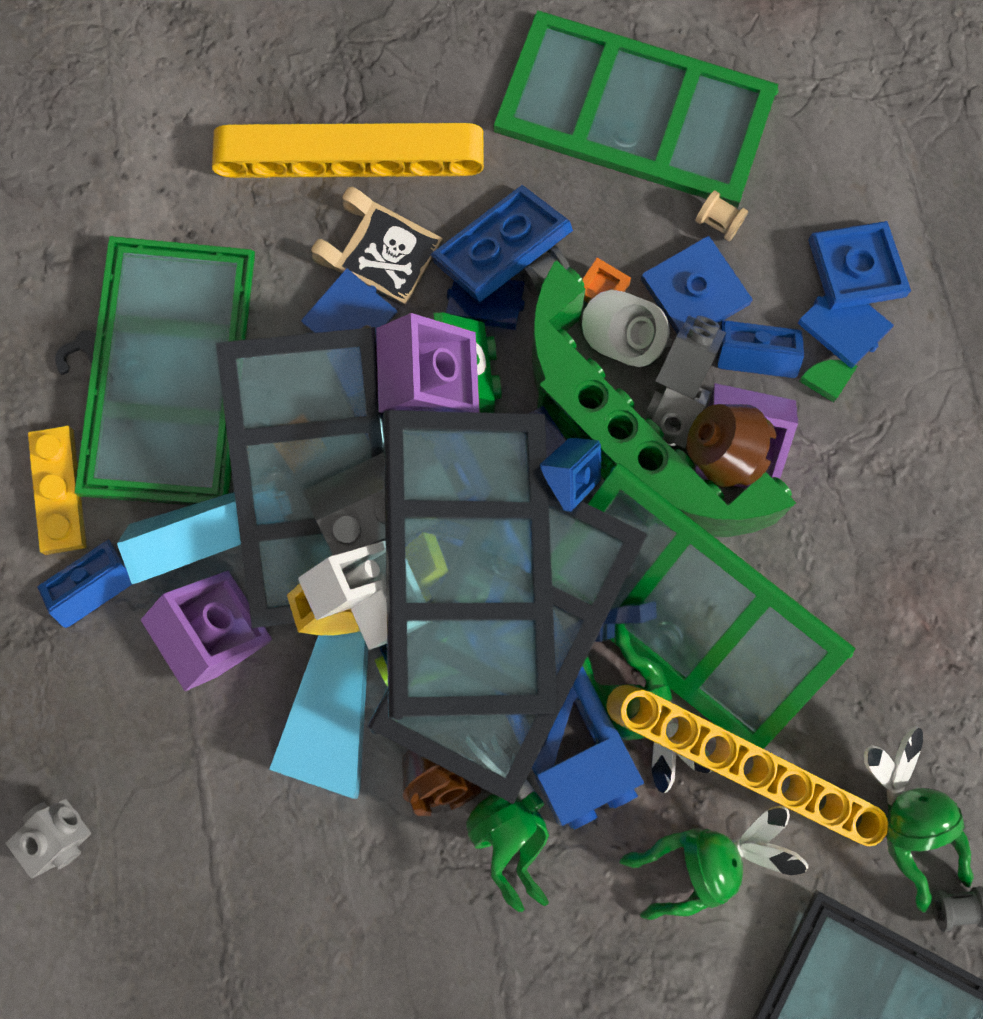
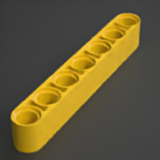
M471 123L221 125L216 127L213 133L212 170L220 176L230 178L473 176L482 172L484 168V132L480 126Z
M622 685L615 688L608 696L607 712L614 722L747 789L865 846L877 845L887 835L888 818L879 807L649 691L630 685ZM638 697L640 701L639 712L635 717L629 719L626 712L627 705L630 700ZM676 717L678 720L677 732L668 738L666 735L667 724L672 718ZM715 737V750L706 757V743L709 739ZM752 756L753 767L748 774L744 775V763ZM790 776L789 787L782 793V782L786 777ZM826 795V804L819 811L820 800ZM862 814L861 824L856 828L857 819Z

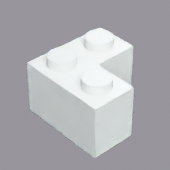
M385 541L328 557L298 578L316 620L351 609L369 650L387 644ZM406 561V603H425ZM430 621L407 622V634Z

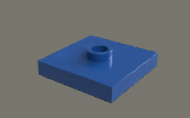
M888 221L815 232L808 239L830 310L905 298L911 292Z
M710 236L644 272L640 279L658 307L662 309L677 335L688 316L694 318L704 316L720 323L746 308L753 301Z

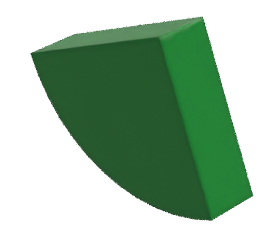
M842 360L823 361L809 368L799 382L834 403L858 366L855 365L851 369Z

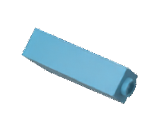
M275 480L252 487L257 525L287 521L286 515L293 512L285 489L278 491ZM235 492L129 524L117 545L131 583L135 584L241 545Z
M361 631L342 635H318L269 769L353 799L358 798L361 786L369 650Z

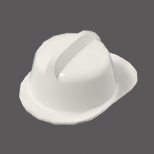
M617 290L601 292L589 301L583 312L582 329L589 345L599 353L627 365L636 367L649 365L661 356L665 347L672 345L673 340L669 338V323L662 309L650 301Z

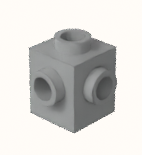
M667 387L664 394L655 392L645 414L651 416V420L663 431V440L668 445L674 446L677 444L685 448L689 429L695 418L704 410L710 391L700 387L695 399H692Z
M64 799L50 806L43 802L29 810L21 819L24 825L5 844L32 879L54 867L59 870L71 863L81 854L78 846L92 833L81 820L78 812L72 808L67 799Z

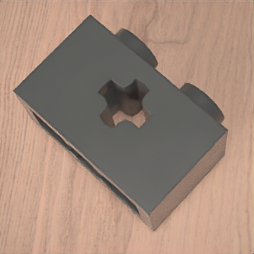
M688 316L675 338L656 382L695 399L726 332L720 330L719 324L710 318Z

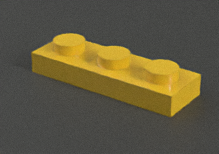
M70 426L28 432L40 552L44 555L87 548L82 499L75 494L78 463L74 430Z

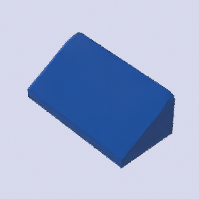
M722 321L721 330L726 332L718 351V368L796 378L798 376L804 358L802 330Z
M569 438L540 463V469L564 511L571 512L601 481V443H599V440Z
M108 539L38 585L37 588L48 613L63 627L67 628L131 586L132 583L122 557Z

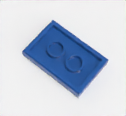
M521 185L430 255L435 265L480 303L566 237L573 229L570 220L525 186Z

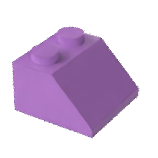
M409 313L376 328L379 412L383 413L384 411L394 409L403 411L479 413L476 332L413 313Z
M714 383L708 407L714 404H748L758 408L770 420L776 432V439L770 438V448L766 459L771 461L766 472L771 478L777 477L780 479L798 425L796 400ZM695 465L694 471L701 479L708 480L698 466ZM740 483L734 486L747 489L750 485L745 486Z
M229 571L162 594L141 619V622L184 691L217 678L272 641L265 627L252 628L249 602Z

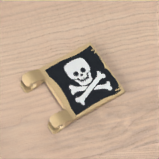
M349 187L343 195V207L348 212L364 218L343 253L328 242L318 239L311 249L313 253L312 258L316 263L341 273L348 268L366 285L375 286L378 293L406 306L432 260L430 254L439 248L443 238L377 204L360 190Z

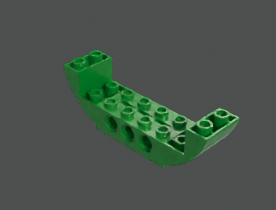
M556 260L542 284L535 311L532 367L534 382L539 394L538 412L545 414V419L565 440L569 438L599 440V443H601V477L604 480L610 475L612 467L617 466L619 463L714 537H732L749 534L777 523L796 504L791 498V490L781 479L777 477L771 478L765 471L757 481L752 483L732 503L727 505L723 501L724 495L718 486L710 480L703 481L693 470L694 464L691 459L680 449L674 451L663 440L664 433L660 427L649 418L644 420L633 409L635 405L630 396L620 388L615 390L604 379L605 373L599 364L591 358L586 360L575 349L577 347L576 343L566 331L580 320L586 289L584 288L585 285L582 278L575 270L570 267L565 269ZM641 466H646L649 469H651V471L645 470ZM622 490L618 494L648 526L656 522L668 527Z

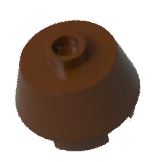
M714 404L705 408L693 421L687 436V450L693 462L706 478L715 485L730 487L741 483L748 486L757 481L770 466L771 461L767 460L766 456L770 448V438L776 439V432L770 420L755 406L748 404Z
M446 732L427 737L485 768L486 764L473 753L467 742L458 733ZM409 749L402 757L403 798L405 801L410 802L414 813L418 816H431L432 810L430 807L448 803L451 810L456 809L481 793L478 785Z

